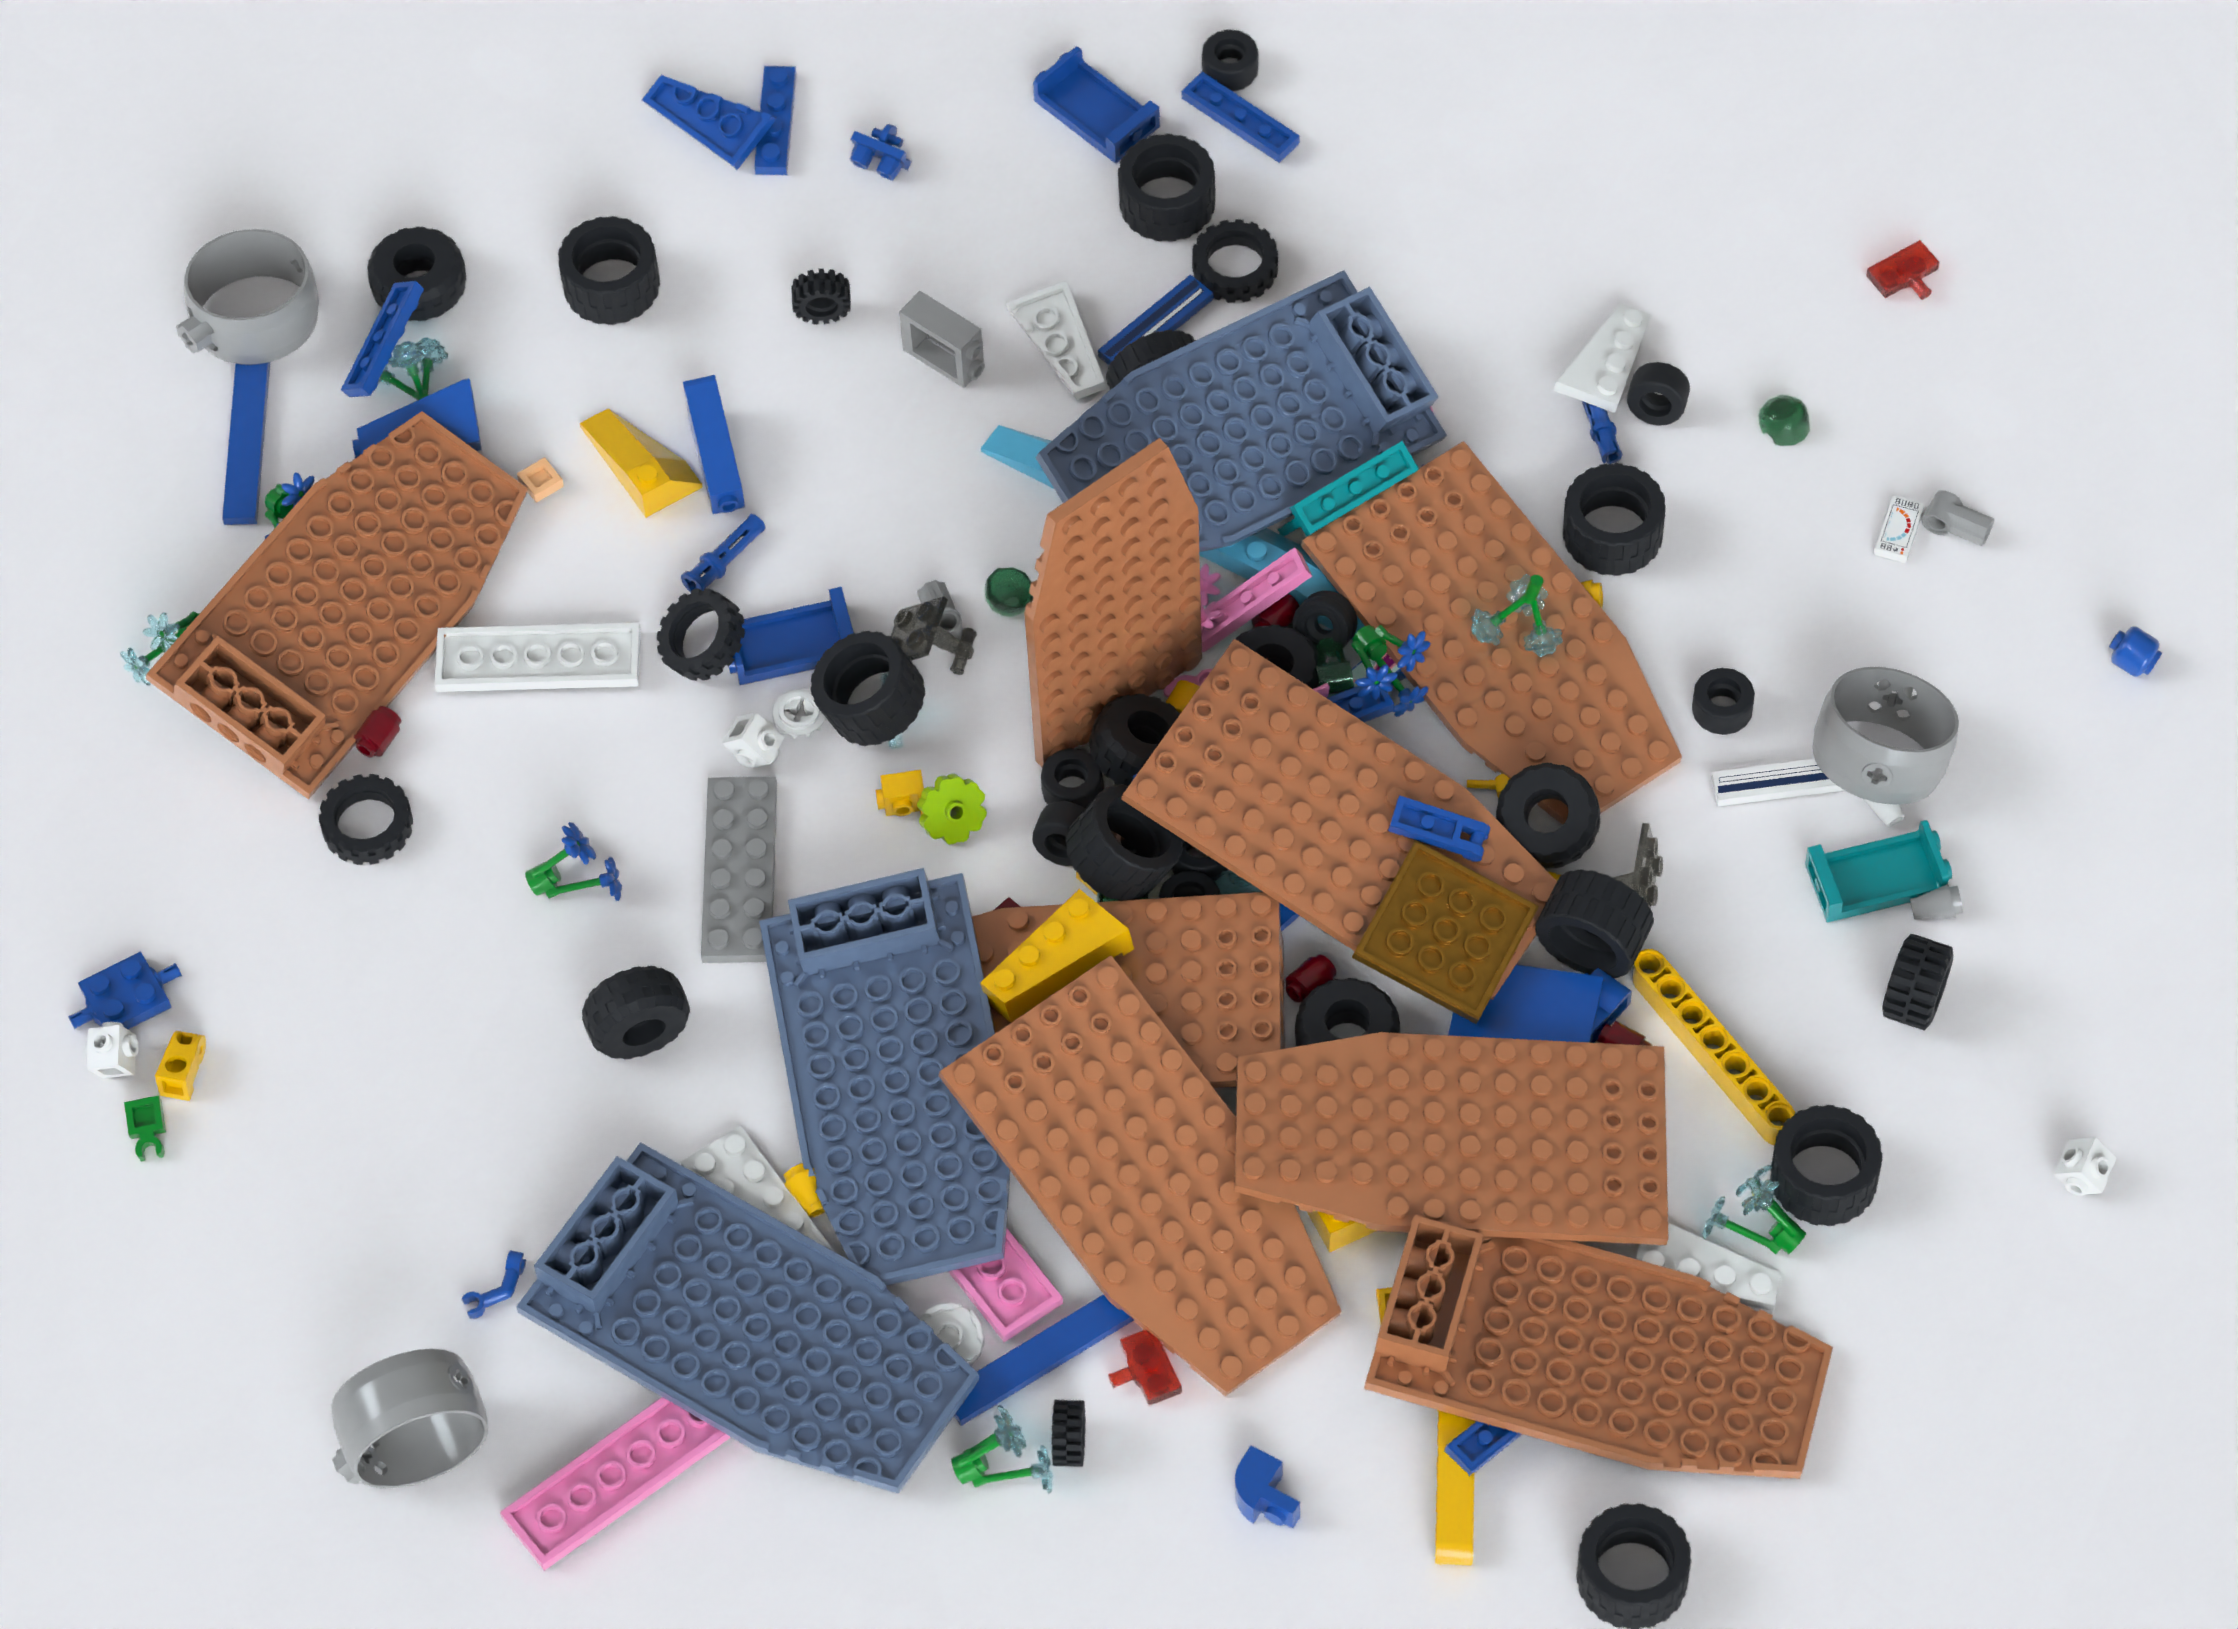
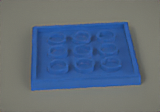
M1516 965L1494 999L1489 1000L1477 1024L1453 1012L1448 1036L1543 1040L1548 1035L1549 1041L1591 1043L1604 977Z

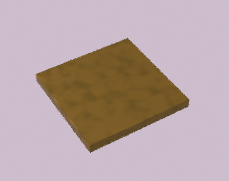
M1415 840L1351 958L1477 1024L1539 906Z

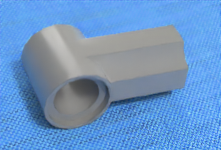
M1940 490L1935 494L1921 520L1923 526L1934 534L1946 535L1950 532L1982 546L1989 537L1995 519L1964 506L1960 498L1955 494Z
M937 580L927 582L921 589L917 590V594L933 632L934 643L941 650H954L963 642L961 615L955 609L945 582H938Z

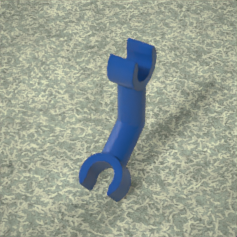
M510 1250L506 1260V1272L500 1287L483 1294L468 1292L462 1297L463 1304H469L473 1301L479 1302L475 1309L467 1312L469 1318H479L484 1314L487 1307L513 1296L519 1275H522L525 1268L526 1259H523L524 1253Z

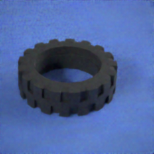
M1235 219V222H1229L1228 220L1220 221V225L1217 226L1212 224L1206 228L1204 234L1202 232L1199 234L1197 244L1193 245L1192 271L1194 272V278L1211 290L1213 298L1219 301L1222 298L1226 299L1227 303H1235V300H1242L1243 303L1251 301V297L1256 296L1258 298L1264 294L1266 288L1270 289L1272 287L1274 278L1278 274L1276 241L1274 238L1270 239V233L1265 228L1261 230L1259 225L1254 222L1248 224L1244 223L1242 219ZM1240 245L1256 251L1261 257L1262 263L1254 272L1246 276L1229 277L1214 271L1209 265L1208 260L1215 251L1225 246Z
M705 588L704 591L700 589L691 590V594L687 595L685 593L678 598L679 601L676 604L672 603L667 609L669 611L667 616L662 617L659 624L662 626L661 631L657 632V640L660 644L657 646V650L663 656L661 659L663 663L672 670L690 680L697 681V678L703 681L710 679V676L713 674L715 676L723 672L722 668L732 664L734 661L732 657L736 652L739 653L742 646L740 641L745 635V629L742 628V624L745 622L743 615L739 613V607L720 593ZM716 611L718 615V630L715 639L708 649L700 655L686 658L683 652V640L688 628L702 614Z
M362 774L353 776L354 779L349 781L344 779L338 783L336 789L331 788L328 791L326 801L323 800L320 805L319 823L328 848L333 854L337 852L341 860L347 862L349 859L353 861V864L363 865V862H369L370 865L377 864L380 859L385 858L388 860L392 858L397 849L401 851L406 845L405 840L410 838L412 833L413 817L408 798L405 797L404 790L399 785L395 786L393 780L387 777L381 779L376 774H369V777H363ZM376 800L389 805L393 809L394 818L392 823L384 832L376 837L367 839L351 838L339 830L338 822L340 816L348 807L356 802Z

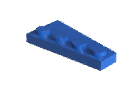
M660 75L642 99L646 105L736 170L740 168L776 121L770 114L752 110L750 107L740 103L730 102L721 96L700 91L696 87Z

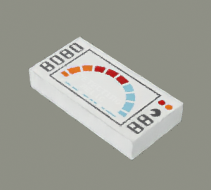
M1892 495L1875 546L1874 555L1907 563L1925 504Z

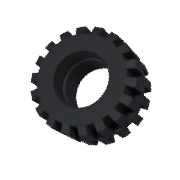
M1910 934L1905 939L1886 989L1882 1006L1883 1017L1921 1030H1926L1931 1025L1951 970L1954 957L1952 946L1915 934Z

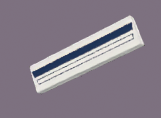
M1815 758L1712 771L1711 775L1717 806L1843 791L1842 788L1833 783L1821 771Z

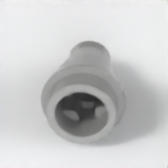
M1947 884L1924 895L1910 899L1914 919L1955 918V914L1963 913L1958 886L1949 887Z

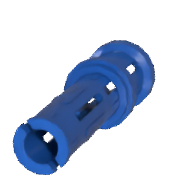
M750 514L713 552L704 553L699 559L700 562L691 571H685L681 575V581L689 592L694 589L704 591L715 579H721L725 575L726 566L766 529L764 522L758 516ZM744 536L732 549H729L738 539Z

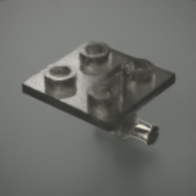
M942 596L899 610L894 618V627L890 637L900 645L909 659L912 661L928 656L933 644L955 654L950 671H953L954 674L962 675L967 660L973 656L974 649L972 646L977 632L972 628H964L961 640L959 641L939 625L948 599Z
M1642 823L1634 872L1613 878L1622 881L1631 889L1633 888L1644 898L1648 907L1651 908V906H1656L1658 900V887L1655 885L1657 876H1662L1663 857L1658 856V839L1653 837L1650 824Z

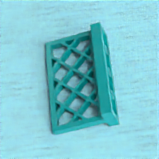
M1401 441L1291 506L1290 510L1295 518L1277 530L1280 535L1286 536L1301 527L1307 537L1418 471L1419 468L1405 444Z

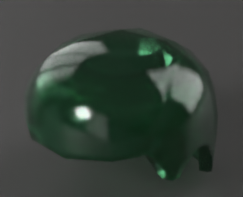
M1784 394L1767 400L1759 410L1758 419L1763 434L1767 433L1775 445H1795L1803 441L1810 432L1808 409L1796 397Z
M1014 567L997 568L986 580L984 586L985 601L992 611L1001 616L1013 617L1025 612L1026 604L1033 601V596L1029 593L1032 581L1025 572Z

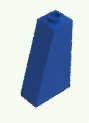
M711 375L683 381L688 419L712 513H729L736 509L744 508L743 489L716 377Z
M470 378L463 379L357 428L358 439L352 440L355 458L363 454V451L371 445H376L384 440L390 432L421 411L476 451L482 450Z

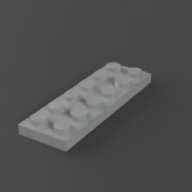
M776 776L708 778L701 943L702 963L766 962L759 921L773 918L777 803Z

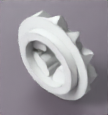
M795 689L784 693L777 699L772 710L774 725L780 729L782 734H790L794 739L798 735H805L809 738L812 732L821 730V726L827 718L814 703L811 691L806 689ZM803 705L806 716H802L801 720L796 722L793 714H797Z

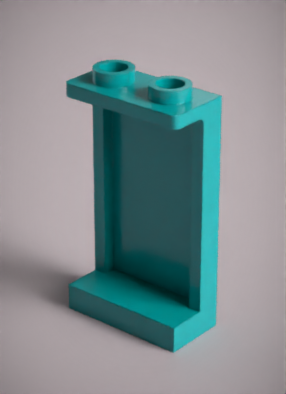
M1928 820L1920 821L1919 829L1915 832L1829 853H1824L1821 844L1808 847L1805 866L1827 923L1910 903L1911 898L1919 897L1947 885L1948 881L1952 879L1950 863L1947 859L1943 860L1939 851L1941 850L1939 835L1936 830H1931Z

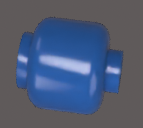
M2136 626L2129 628L2126 633L2119 630L2109 645L2114 650L2111 655L2112 663L2134 677H2138L2142 673L2148 675L2162 655V652L2158 650L2159 641Z

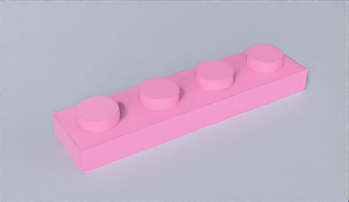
M1294 547L1217 601L1215 611L1220 610L1222 615L1212 621L1215 626L1213 630H1208L1204 627L1202 633V652L1204 653L1311 578L1312 574L1302 553Z

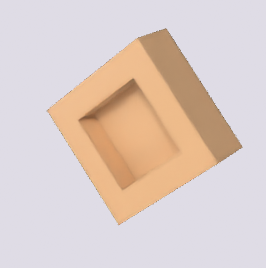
M545 457L517 473L518 481L528 488V494L536 503L564 487L562 478Z

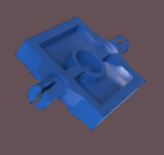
M140 951L78 982L80 990L85 997L86 1008L69 1015L68 1018L74 1029L91 1020H94L101 1027L105 1022H119L123 1024L124 1028L130 1029L172 1008L164 992L163 985L181 977V972L176 963L156 972L155 969L148 965Z

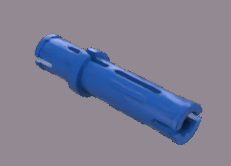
M1582 401L1591 426L1590 435L1592 440L1598 445L1602 462H1607V464L1618 462L1622 458V451L1616 439V426L1610 421L1607 410Z

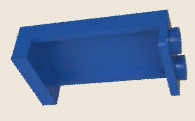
M1078 46L1074 47L1070 52L1062 54L1054 65L1048 70L1040 72L1033 82L1034 102L1115 164L1122 159V156H1125L1126 151L1131 146H1134L1142 139H1146L1160 127L1159 106L1151 100L1142 106L1084 62L1082 49Z
M842 587L828 589L829 601L744 619L745 623L742 624V628L745 629V635L740 641V644H742L739 653H735L732 657L734 661L728 666L730 674L737 673L739 685L813 670L827 649L831 648L838 640L853 634Z

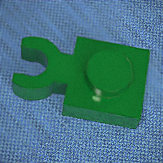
M160 1096L124 1102L129 1137L131 1139L140 1138L135 1146L137 1157L141 1162L145 1161L144 1152L149 1146L156 1147L155 1151L159 1158L164 1157V1146L156 1136V1134L166 1133Z

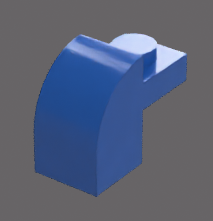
M1250 1445L1235 1473V1499L1238 1509L1253 1524L1262 1512L1266 1519L1273 1524L1279 1526L1285 1524L1293 1529L1300 1518V1502L1276 1490L1283 1477V1462Z

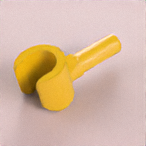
M1500 774L1496 776L1495 780H1467V788L1496 789L1497 797L1499 798L1501 791L1510 778L1505 774Z

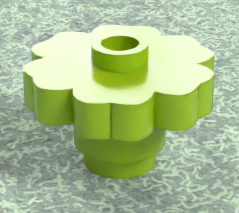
M955 773L939 776L935 780V787H926L922 791L921 798L917 803L918 809L923 812L919 819V824L933 839L941 838L949 845L965 842L969 838L970 831H978L982 827L983 820L987 815L986 809L981 806L985 800V794L979 789L977 783L971 779L963 780Z

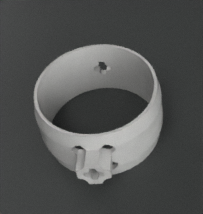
M260 229L235 231L208 242L197 251L186 268L184 299L189 318L177 325L176 329L185 347L193 354L205 348L217 358L231 363L246 365L262 364L291 354L308 340L314 331L318 318L319 299L314 273L303 250L293 240L282 234ZM256 276L278 277L300 287L298 292L284 305L259 316L231 318L217 315L203 308L207 300L219 289L244 278Z
M1886 667L1854 669L1840 676L1824 699L1814 729L1813 755L1821 771L1833 783L1857 797L1883 804L1914 803L1932 794L1946 774L1957 743L1958 715L1950 700L1939 689L1915 675ZM1913 688L1915 689L1917 695L1912 696ZM1876 701L1881 704V708L1874 710L1869 704ZM1907 710L1910 716L1899 717L1897 711ZM1847 722H1871L1893 728L1915 740L1924 749H1900L1878 743L1856 731ZM1876 768H1880L1883 770L1882 774L1887 777L1881 776L1879 780L1872 779L1873 774L1868 771L1874 772Z
M420 1349L400 1353L378 1361L351 1377L338 1390L332 1401L333 1425L341 1446L336 1451L337 1455L332 1461L336 1471L342 1474L348 1483L358 1484L361 1482L376 1488H397L433 1479L469 1459L482 1446L488 1435L486 1409L474 1377L462 1358L448 1350ZM374 1466L382 1470V1475L375 1471Z

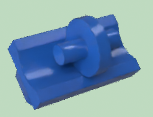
M887 124L883 130L874 128L871 134L874 138L854 131L851 137V141L855 146L852 150L850 161L853 165L864 170L868 169L873 157H877L881 161L876 172L882 177L894 181L901 168L908 170L912 163L910 159L906 158L905 151L896 148H901L904 140L896 136L897 127L892 124Z

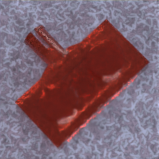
M1919 240L1867 268L1866 277L1884 298L1903 288L1911 287L1919 298L1924 300L1925 297L1927 298L1931 294L1932 290L1922 281V278L1937 271L1939 261L1923 242Z
M1143 1330L1120 1339V1346L1127 1359V1367L1108 1374L1113 1388L1133 1380L1141 1389L1148 1406L1182 1393L1179 1379L1158 1338L1148 1330Z

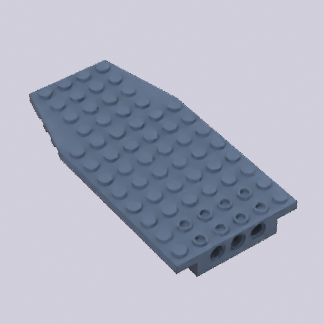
M1343 270L1131 371L1095 405L1085 411L1071 426L1067 427L1045 446L1035 458L1064 503L1160 438L1169 447L1198 506L1199 552L1232 546L1292 516L1291 506L1403 441L1409 453L1413 456L1443 441L1447 434L1430 408L1439 396L1371 287L1358 292Z
M924 868L788 900L790 914L760 920L759 923L803 1167L805 1170L809 1169L808 1177L816 1176V1194L848 1260L878 1276L888 1286L1004 1259L1010 1170L939 1077V1072L995 1034L989 999L983 992L980 984L984 979V973L963 873L928 881Z
M641 1142L627 1161L616 1156L535 1263L534 1269L537 1280L516 1306L519 1314L756 1452L898 1494L979 1381V1373L949 1344L942 1342L925 1321L918 1319L902 1299L894 1296L878 1276Z

